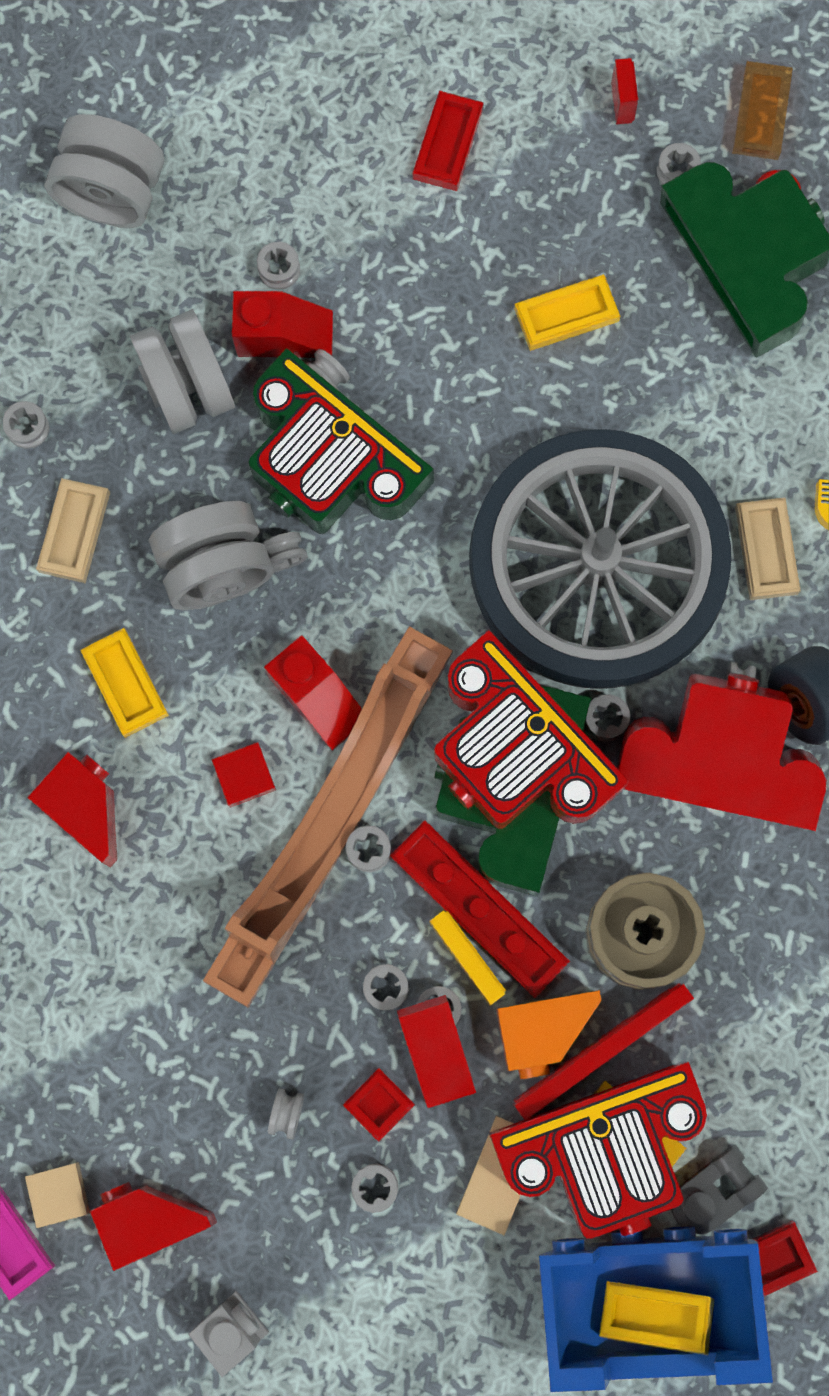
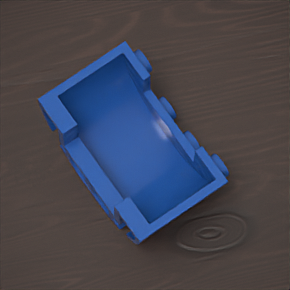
M694 1226L664 1228V1237L643 1239L642 1231L622 1236L620 1230L611 1232L612 1241L585 1244L584 1238L553 1240V1250L539 1255L550 1392L606 1390L611 1380L711 1375H716V1385L773 1383L758 1242L747 1238V1229H723L714 1231V1236H696ZM607 1281L708 1296L715 1299L708 1355L600 1337Z

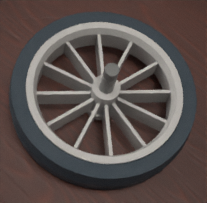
M590 429L559 435L536 445L514 460L501 473L486 495L475 519L469 548V570L472 588L484 620L494 636L518 661L538 674L559 683L590 689L618 688L646 681L670 669L688 656L711 630L721 611L729 585L732 561L731 541L724 513L715 494L698 471L677 453L654 440L625 431ZM585 474L612 475L603 527L596 533L574 476ZM620 476L640 483L653 491V493L624 526L615 533L614 530L608 527L617 479ZM565 479L587 539L583 538L535 497L546 488ZM659 497L669 505L682 524L681 526L622 546L620 544V541ZM527 506L576 548L510 536V533L520 513ZM687 536L691 552L692 569L627 558L625 556ZM507 548L573 560L574 562L511 582L507 568L506 550ZM623 570L690 582L682 605L674 613ZM574 573L577 577L538 623L525 610L515 594ZM616 581L619 582L667 623L645 638L635 641L614 583ZM584 584L591 588L580 645L552 634L545 629V626ZM597 589H606L624 637L625 645L613 647L587 646Z

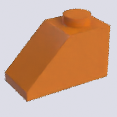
M600 990L496 1009L507 1071L518 1070L520 1080L549 1075V1064L561 1062L602 1001Z

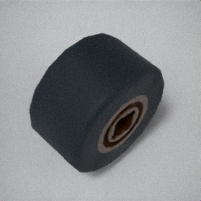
M810 646L771 670L767 686L768 689L784 692L793 707L788 731L795 738L806 744L821 745L829 740V649L823 646Z

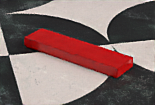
M426 820L390 855L534 999L570 962Z
M684 983L673 984L549 1075L513 1099L514 1103L512 1104L521 1117L527 1120L688 1004L694 997Z

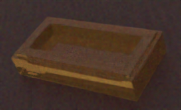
M751 61L746 62L732 154L772 160L779 159L793 67Z

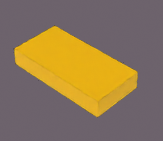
M604 274L515 303L514 305L515 313L530 351L617 323L620 320L619 311Z
M125 628L80 650L125 738L169 716Z
M443 910L429 921L430 925L489 1006L503 997L506 991L449 912Z
M607 1281L599 1336L606 1339L708 1355L715 1299L708 1296Z

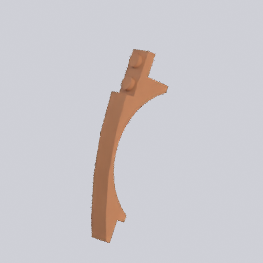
M409 626L387 664L384 663L376 675L366 702L340 755L304 818L267 874L247 900L232 915L224 928L229 938L203 979L204 983L243 1006L250 1007L299 922H302L346 847L347 839L357 828L438 682L453 650Z

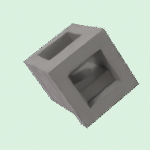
M235 1291L197 1324L188 1335L220 1376L223 1377L250 1354L269 1331L240 1294Z

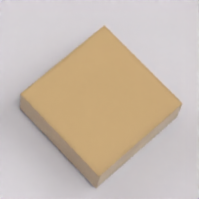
M79 1162L25 1176L36 1228L90 1214Z

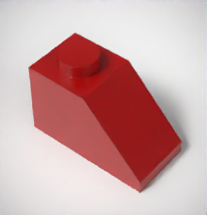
M233 291L232 339L237 356L279 357L286 348L298 358H315L314 353L318 349L324 350L332 356L333 310L283 291Z
M301 635L266 664L264 669L272 683L333 751L349 737L362 708L332 668L304 636Z
M67 752L27 798L101 863L111 868L117 861L114 790L103 782L109 773L87 754L79 761L71 753Z
M130 1182L100 1194L104 1205L90 1210L113 1271L204 1231L217 1223L215 1215L211 1211L147 1185L133 1191Z

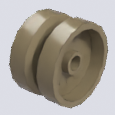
M649 872L628 875L609 886L591 908L585 934L588 953L602 974L617 985L643 990L668 985L687 974L701 954L705 928L702 911L690 891L672 878ZM637 924H645L651 930V938L645 943H640L636 940L639 932L634 931L633 928Z

